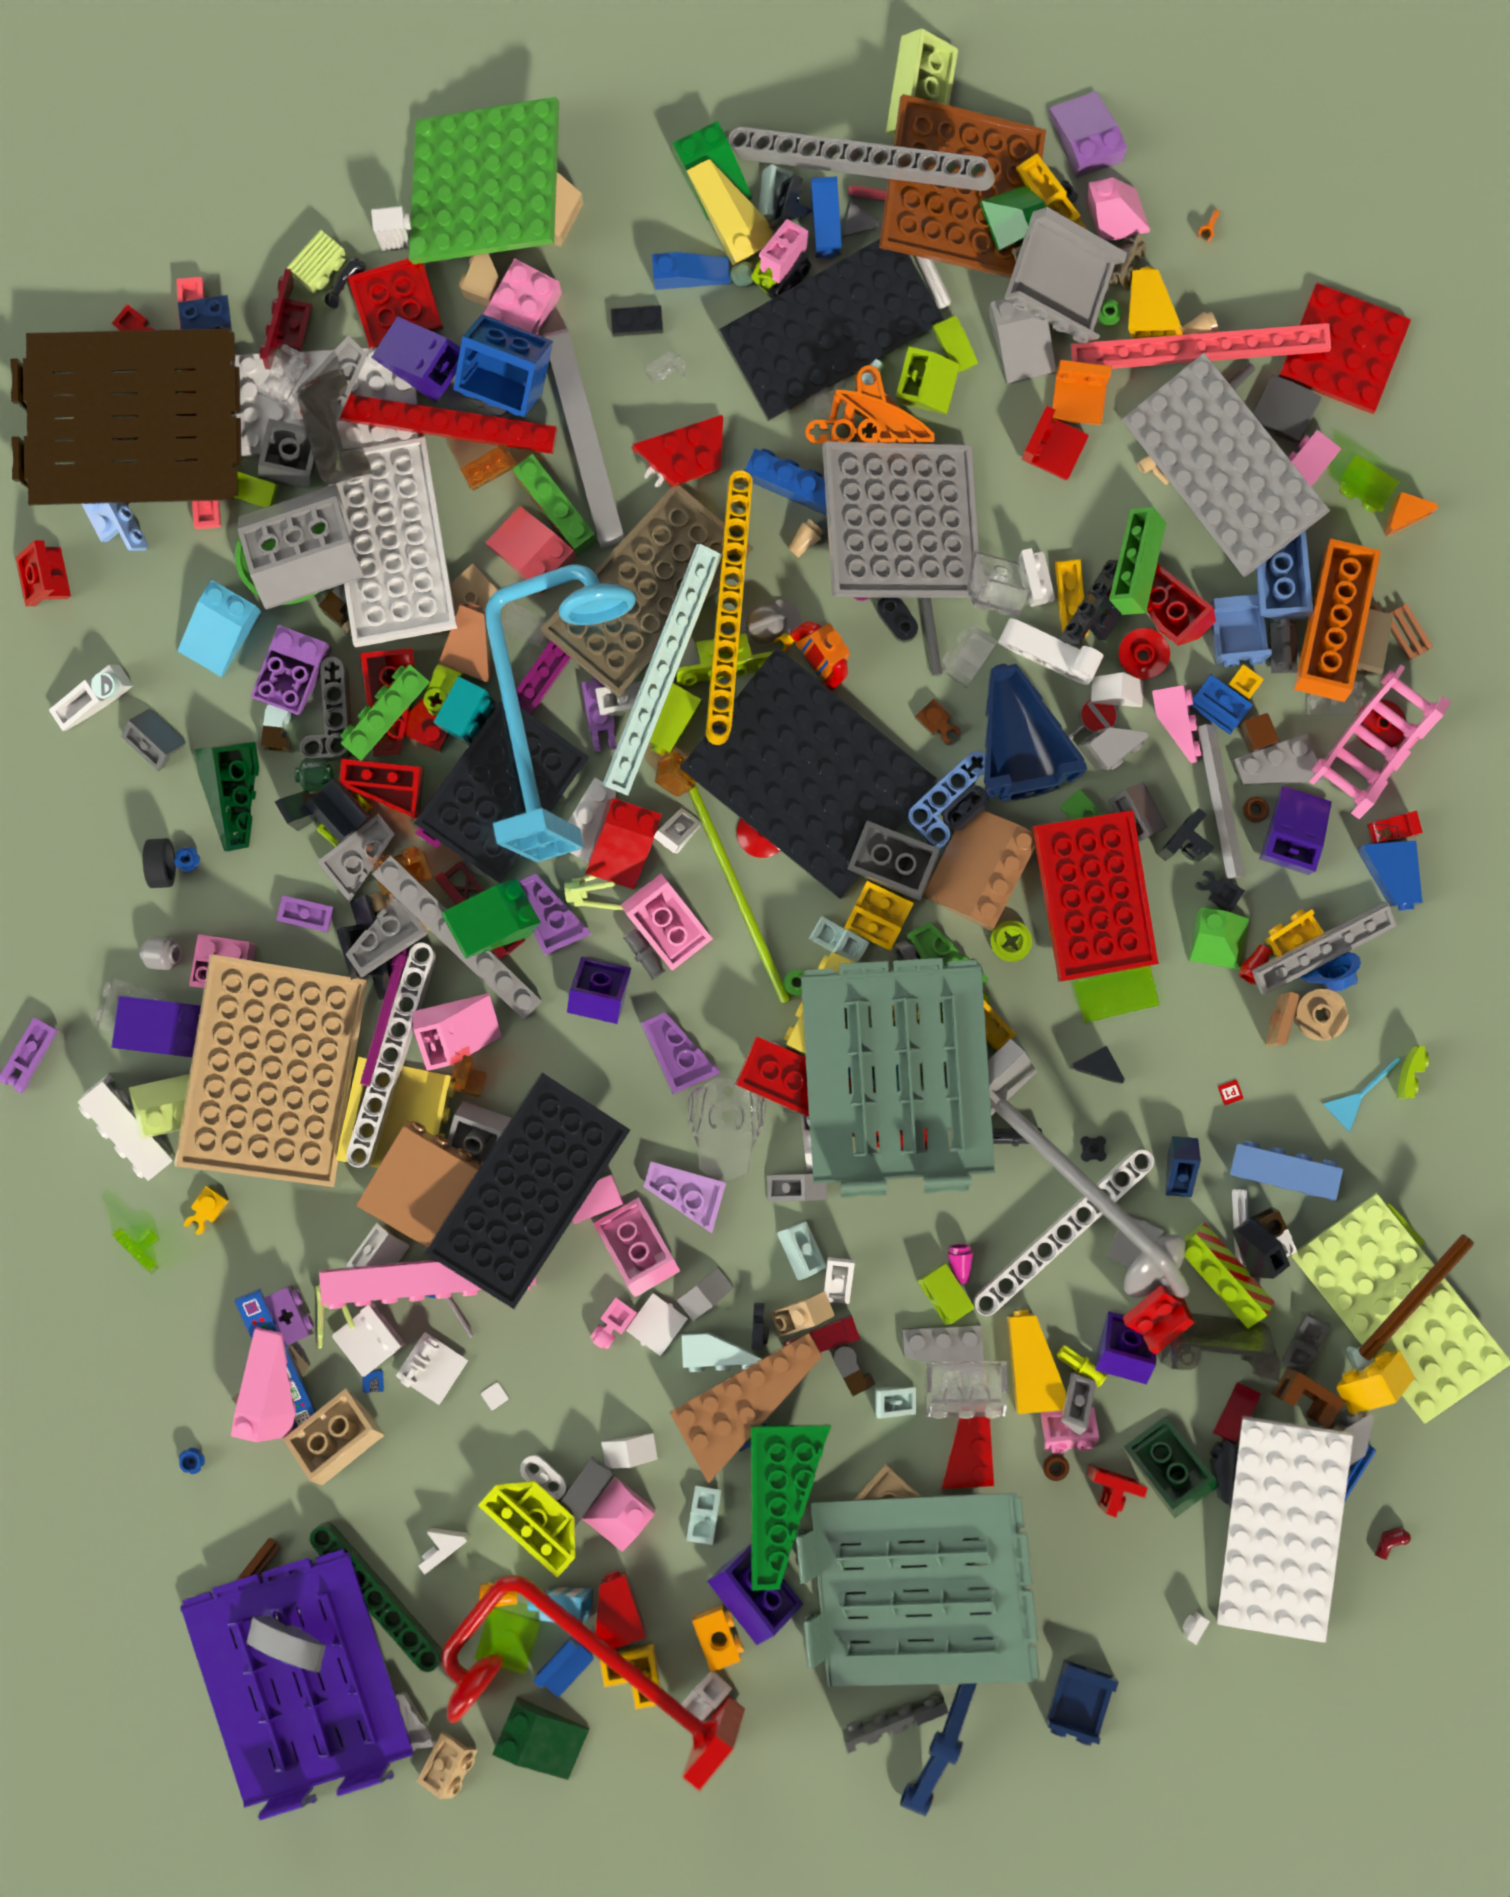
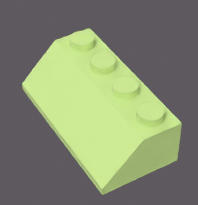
M922 28L901 36L886 133L893 137L895 136L899 101L903 94L945 105L950 103L958 48Z
M190 1074L129 1087L141 1139L181 1129Z

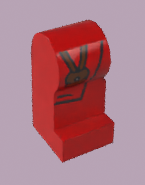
M1417 811L1367 824L1372 844L1416 837L1423 833Z

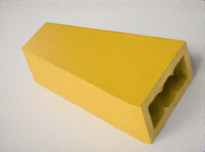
M1028 1309L1014 1310L1013 1315L1007 1316L1015 1411L1018 1414L1062 1411L1067 1393L1037 1316L1029 1314Z

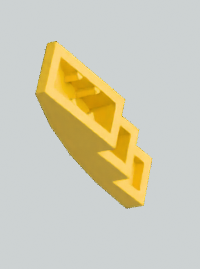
M1038 153L1016 167V171L1025 186L1045 202L1046 207L1087 229L1081 221V215L1066 197L1065 189Z

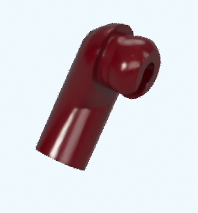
M1404 1528L1385 1531L1381 1535L1374 1555L1387 1560L1392 1547L1410 1543V1533Z

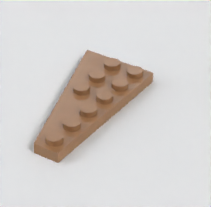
M809 1333L669 1412L708 1483L751 1437V1426L761 1425L821 1359L822 1355Z

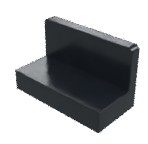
M336 778L331 779L320 792L310 797L305 803L339 843L352 835L369 817L364 808Z

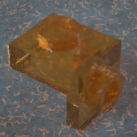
M463 1055L461 1064L456 1063L452 1073V1078L455 1079V1091L480 1097L487 1073L473 1069L474 1058Z

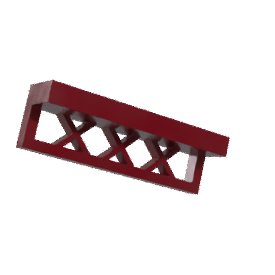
M461 861L446 873L440 872L434 877L455 905L467 900L469 891L480 893L485 891ZM460 869L466 875L465 887L454 886L449 880ZM470 881L476 888L469 887ZM458 890H465L464 897ZM526 940L515 941L507 949L501 946L492 950L499 959L503 960Z

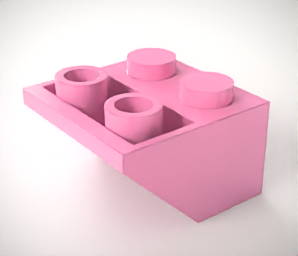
M198 934L189 986L205 987L210 954L254 961L256 944Z

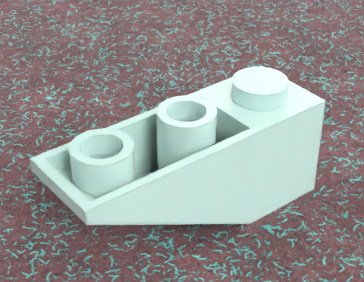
M710 1332L682 1333L683 1368L689 1367V1372L705 1371L706 1366H715V1370L718 1371L731 1370V1365H742V1369H745L763 1359L761 1356Z

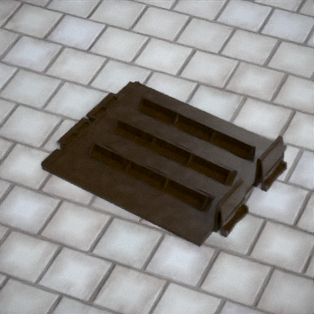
M230 329L26 333V358H23V364L18 358H10L12 373L11 402L19 404L21 408L27 411V436H24V441L19 436H11L13 451L12 480L20 482L28 488V505L234 500V496H238V468H233V465H242L241 418L232 416V414H241L240 367L231 365V361H235V333L230 332ZM196 369V371H176V370ZM112 371H137V372H112ZM55 372H73L65 374H54ZM176 392H196V393H179V394H176ZM138 393V394H135V395H112V394ZM54 395H74V396H54ZM192 414H196V416H176V415H192ZM113 416H138L113 418ZM74 417V419H55V418ZM177 437H197L189 439H177ZM134 438H138V440H113V439H134ZM55 440H74V441L55 442ZM177 460H197V461H177ZM120 461H139L135 463H113ZM55 463H75V464H55Z

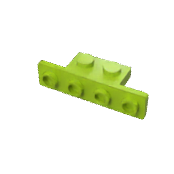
M740 634L736 677L756 673L773 651L752 655L747 635ZM714 639L696 642V651L700 664L678 667L676 672V684L678 686H690L697 682L711 680ZM727 652L719 653V656L723 659L731 658V655ZM720 676V677H718V678H716V679H717V681H718V680H720V679H722V678H726V677Z

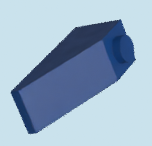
M681 252L652 254L655 290L731 284L729 258Z

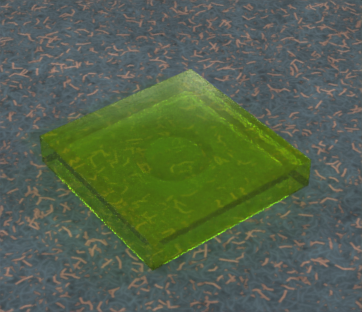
M495 1607L486 1618L474 1660L478 1661L490 1654L499 1653L504 1660L501 1668L525 1675L541 1621Z

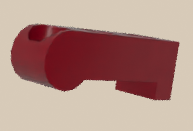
M848 1315L791 1338L782 1344L784 1347L809 1333L821 1353L843 1344L860 1340L852 1315Z

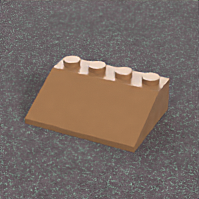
M983 811L966 828L954 832L922 897L992 931L1036 847L1034 833L1016 823Z

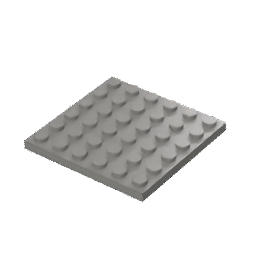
M824 442L822 444L832 597L979 598L982 596L971 445Z

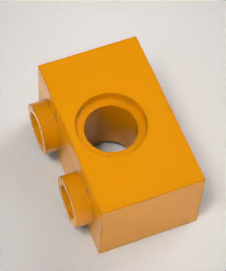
M723 1605L693 1616L692 1622L710 1672L741 1661V1652L744 1651L740 1637H734L731 1627L735 1626L729 1610L725 1612ZM720 1631L727 1636V1639L723 1643H716L712 1639V1635Z

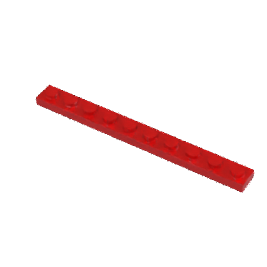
M350 394L338 420L549 454L554 452L557 426ZM303 399L301 400L299 411L301 415L322 418Z

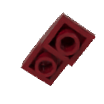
M1237 1381L1212 1433L1237 1445L1240 1441L1243 1416H1252L1261 1393Z

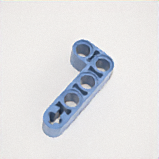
M974 751L970 753L910 809L907 817L908 824L926 844L942 848L949 840L950 831L938 816L967 788L983 776L986 756L983 752ZM972 760L974 762L981 761L980 768L976 767L968 775L966 771L971 767ZM954 776L961 777L964 781V786L955 788L951 784V778ZM942 794L945 798V804L940 806L934 804L932 795ZM916 811L924 812L927 818L926 821L917 823L913 819V813ZM936 829L942 831L944 840L941 842L932 840L931 831Z

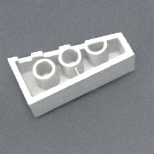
M108 1073L78 1100L80 1104L78 1108L87 1119L92 1118L97 1123L96 1129L105 1139L109 1137L114 1142L115 1151L122 1158L127 1157L133 1165L131 1167L140 1178L145 1177L149 1181L174 1160L175 1155L159 1135L145 1139L140 1138L134 1109L131 1110L129 1107V1098L123 1090L114 1089L111 1085L114 1079Z

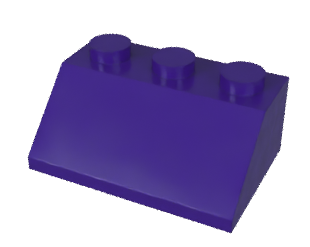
M751 1543L725 1563L707 1581L756 1645L775 1636L803 1606L802 1601L784 1578L779 1590H752Z

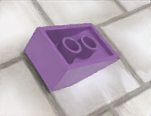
M1097 91L1049 108L1075 178L1123 161L1127 146L1118 124Z

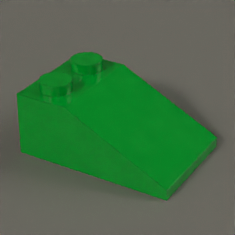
M718 120L672 143L673 156L707 221L710 219L686 171L708 159L719 168L748 200L752 199L730 143Z
M517 878L495 885L443 911L441 914L465 959L527 938L541 923Z

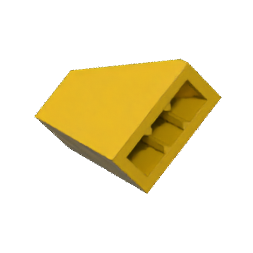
M1142 267L1140 270L1132 271L1128 328L1132 339L1183 335L1184 333L1159 270L1153 267Z

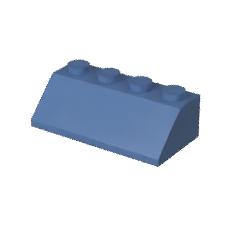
M1305 530L1256 568L1260 616L1279 621L1286 618L1304 620L1313 612Z

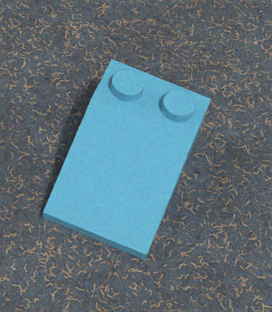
M211 580L195 607L177 651L218 676L223 677L262 612L256 605Z

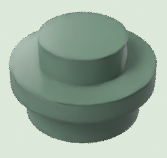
M746 261L736 263L731 270L733 283L739 287H748L753 284L754 281L750 277L755 267Z

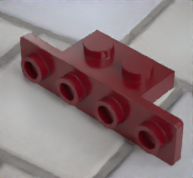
M285 268L283 277H279L277 286L278 298L272 302V320L267 322L265 330L267 339L265 344H261L259 357L263 360L265 369L271 370L276 348L302 353L313 311L312 303L290 299L294 279L291 269Z

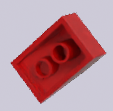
M615 798L607 800L585 874L634 890L654 841L662 814Z

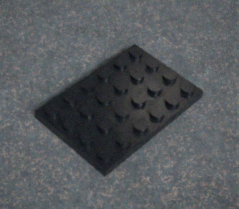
M502 700L414 822L415 825L498 883H501L520 854L497 844L493 823L526 813ZM520 707L541 808L551 812L589 756Z

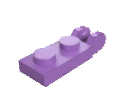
M598 680L581 682L589 731L592 734L595 752H601L602 748L598 733L608 731V743L611 750L616 749L614 716L600 715L595 689L605 686Z

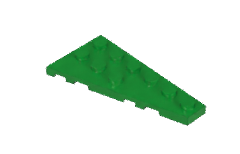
M831 1424L751 1426L752 1590L780 1589L790 1551L810 1495Z

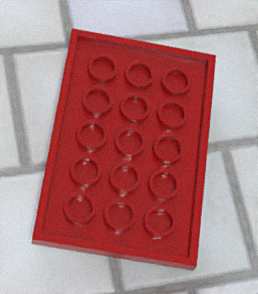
M1133 810L1033 826L1058 982L1159 964Z

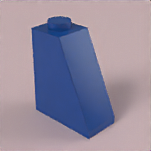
M837 176L811 178L810 202L815 257H821L825 260L834 259L836 256H841L842 247Z
M1416 841L1365 844L1358 847V854L1390 907H1398V911L1414 910V905L1423 903Z

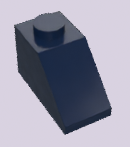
M1172 1136L1167 1156L1165 1195L1192 1197L1201 1163L1198 1138Z

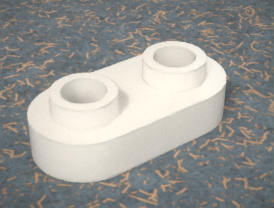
M530 1455L523 1460L520 1466V1473L525 1481H536L556 1500L563 1497L567 1489L566 1480L543 1457ZM533 1463L539 1466V1471L536 1473L530 1470V1465ZM550 1482H556L558 1484V1489L556 1491H553L549 1488Z

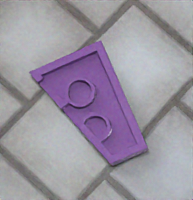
M537 874L518 881L541 921L533 932L545 956L592 935Z
M666 1012L641 1023L673 1095L721 1073L711 1064L702 1051L687 1038L686 1034Z

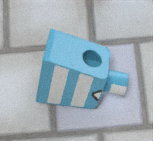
M549 1587L544 1591L582 1623L592 1616L593 1589ZM527 1601L529 1611H540L539 1618L541 1621L554 1622L530 1601Z

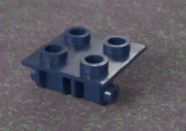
M228 295L178 302L181 330L230 329V332H232Z

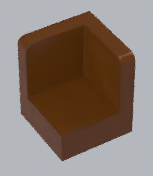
M1268 713L1245 720L1239 725L1249 754L1279 742Z

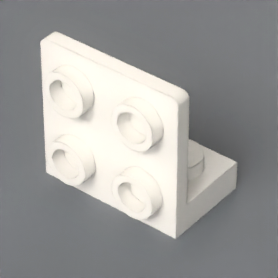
M374 1302L363 1308L352 1319L355 1325L353 1329L347 1323L332 1335V1338L363 1377L405 1345V1342Z

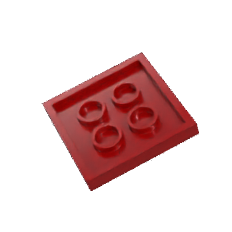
M407 258L348 276L370 349L379 346L397 316L432 332L444 329L423 263L413 264Z

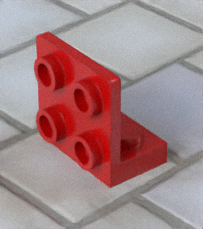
M1046 406L1021 460L1067 481L1089 435L1054 419L1053 416L1056 410Z

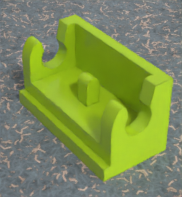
M946 1263L936 1267L917 1280L945 1325L953 1324L975 1308Z

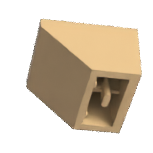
M558 172L554 244L561 247L583 205L582 193Z

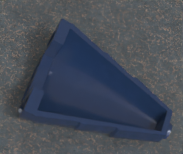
M1017 664L996 665L991 669L988 681L985 711L987 728L984 784L987 795L992 799L995 798V795L999 796L1000 801L1023 800L1060 789L1059 785L1063 781L1068 780V783H1071L1087 770L1084 757L1063 731L1062 725L1043 703L1042 696Z

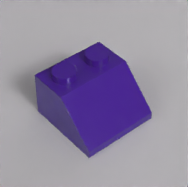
M581 956L569 992L567 1013L618 1024L632 968Z
M1108 1311L1097 1350L1095 1370L1147 1385L1156 1366L1157 1355L1149 1351L1143 1335L1125 1325L1124 1315Z

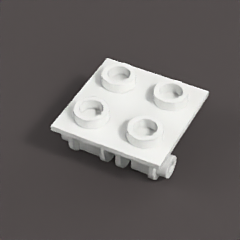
M424 1332L396 1374V1377L406 1387L411 1386L440 1405L469 1360L427 1332Z

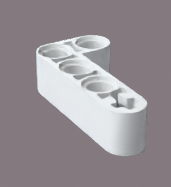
M1013 618L1008 620L998 641L1004 648L1083 685L1090 684L1103 659V654L1094 648L1082 646L1081 649H1078Z

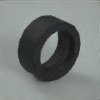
M168 838L148 839L144 844L143 872L145 881L150 888L172 887L175 882V853L172 842Z

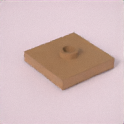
M1287 992L1278 995L1275 1009L1270 1017V1027L1265 1045L1278 1047L1287 1044L1300 997L1299 994Z

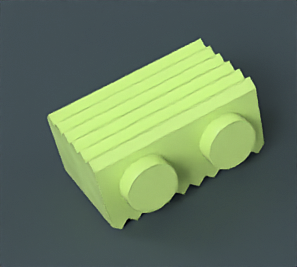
M320 230L287 268L291 269L292 275L296 280L315 294L317 290L324 289L329 282L330 275L334 271H338L346 263L347 255L338 243Z

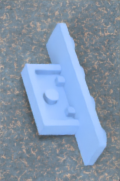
M127 503L82 504L101 542H109L120 533L129 551H144L148 548L144 534L139 529Z

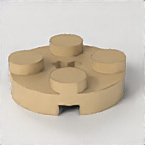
M1315 989L1304 994L1299 999L1294 1022L1306 1037L1316 1041H1326L1339 1036L1344 1031L1349 1015L1345 1006L1346 1003L1338 993L1329 989ZM1324 1008L1326 1010L1325 1015L1328 1018L1327 1020L1322 1019L1318 1021L1315 1012Z

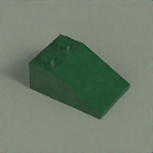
M1167 1416L1124 1446L1128 1455L1174 1518L1217 1488L1216 1478Z
M516 1697L492 1755L519 1767L568 1780L590 1728Z

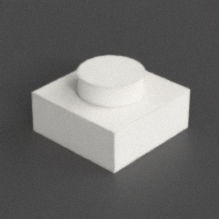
M1195 1611L1193 1616L1189 1615L1185 1620L1183 1635L1187 1640L1197 1645L1210 1621L1204 1615Z

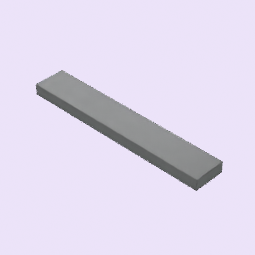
M1205 724L1198 726L1197 729L1226 876L1228 879H1238L1245 877L1216 726Z
M1383 902L1253 969L1252 973L1260 994L1266 995L1397 927L1389 903Z

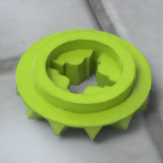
M1009 920L1000 923L993 930L990 944L993 953L1001 960L1015 962L1023 959L1029 953L1032 946V936L1024 924ZM1005 933L1010 937L1020 935L1015 942L1018 951L1012 946L1002 948L1007 941Z

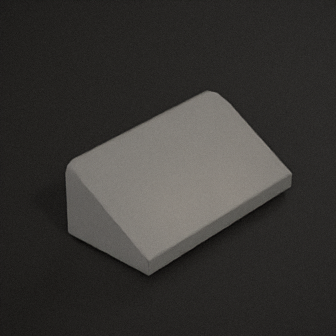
M1072 1372L1070 1374L1061 1421L1075 1433L1081 1435L1088 1427L1096 1381Z

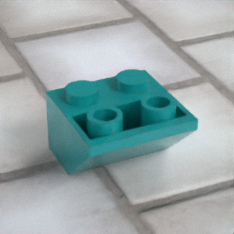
M458 676L434 723L440 729L469 746L484 725L486 719L495 710V701L486 690Z

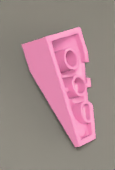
M256 1327L254 1330L235 1410L232 1437L262 1442L284 1438L293 1431L296 1407L295 1402H292L291 1379H288L286 1351L283 1335L280 1332Z

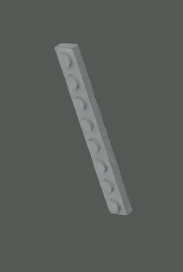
M391 855L372 874L523 1020L542 1002L491 951L465 959L441 915L447 909Z

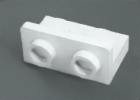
M1032 548L1022 550L1018 559L1030 607L1054 602L1055 595L1044 552L1033 554Z

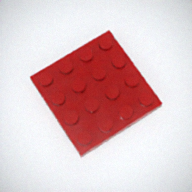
M1316 282L1299 326L1329 323L1330 352L1287 355L1278 377L1374 414L1412 319Z

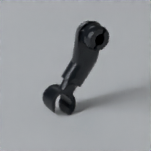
M351 257L338 270L331 286L332 291L327 292L324 297L326 305L333 309L338 308L339 294L344 290L348 276H351L354 272L356 274L364 272L366 268L365 262L357 257Z

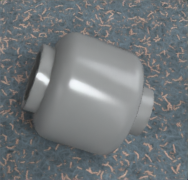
M152 936L141 946L140 958L145 966L151 970H171L181 959V947L171 937Z

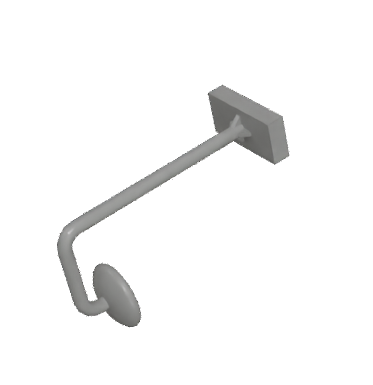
M1010 1039L988 1060L991 1116L997 1112L1143 1251L1131 1265L1125 1276L1124 1290L1127 1295L1133 1298L1148 1296L1162 1285L1175 1296L1180 1298L1186 1297L1190 1291L1189 1285L1179 1270L1186 1252L1184 1238L1178 1234H1169L1154 1240L1008 1102L1037 1073L1025 1051Z

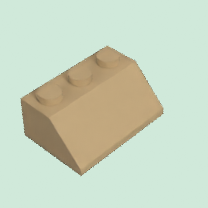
M345 1388L283 1438L309 1481L324 1485L381 1439L384 1433L367 1409Z

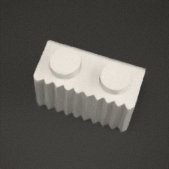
M402 206L371 209L373 231L382 251L388 250L390 252L391 249L395 251L396 249L400 250L403 248L405 250L406 247L409 248L411 229L409 213L405 214Z

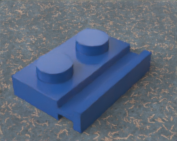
M1211 674L1193 697V705L1189 706L1231 735L1253 704Z

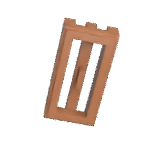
M1407 603L1388 613L1396 617L1405 635L1416 650L1414 653L1412 652L1394 620H1392L1391 633L1408 661L1433 647ZM1401 613L1404 614L1405 618L1407 619L1408 623L1410 624L1411 628L1415 632L1423 647H1421V645L1419 644L1418 640L1414 636L1413 632L1411 631L1410 627L1408 626L1407 622L1405 621Z

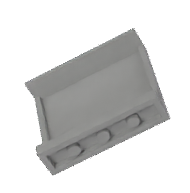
M1048 207L1034 211L1004 299L1012 302L1013 307L1032 313L1035 319L1052 324L1055 330L1067 332L1077 342L1087 343L1088 341L1099 339L1100 335L1093 332L1114 266L1124 263L1127 252Z

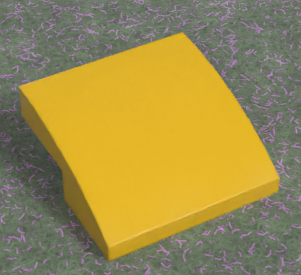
M868 879L844 929L891 951L914 901Z

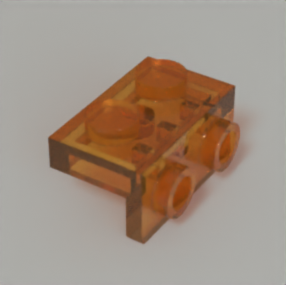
M502 444L460 468V471L469 488L474 491L510 471L517 464L506 445Z

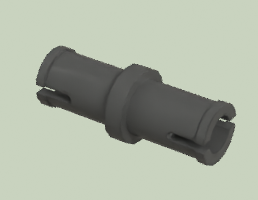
M637 929L632 930L623 937L636 957L634 959L637 962L640 961L651 977V980H654L666 971L652 953L654 951L653 948L647 946Z

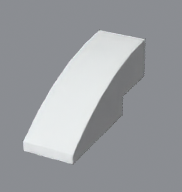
M108 665L99 672H109L117 677L119 690L114 697H97L92 691V679L84 680L49 709L62 731H66L91 717L133 687V684L120 665Z

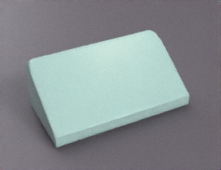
M770 165L762 171L758 211L767 220L772 219L782 182L793 176L792 171L775 165Z
M806 1220L777 1233L798 1280L808 1278L826 1269V1263Z

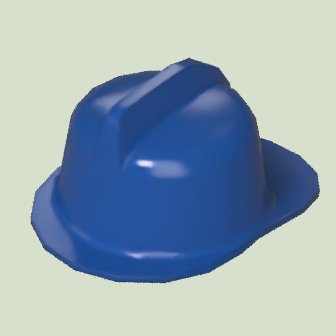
M1347 952L1300 976V978L1310 983H1321L1331 991H1342L1357 984L1358 977L1356 972L1360 968L1361 960L1357 954Z

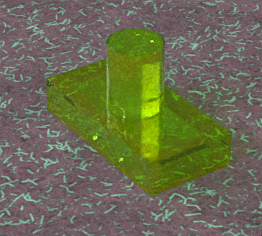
M120 1227L112 1234L113 1238L151 1275L159 1268L157 1263L146 1253L159 1240V1237L150 1228L135 1241Z

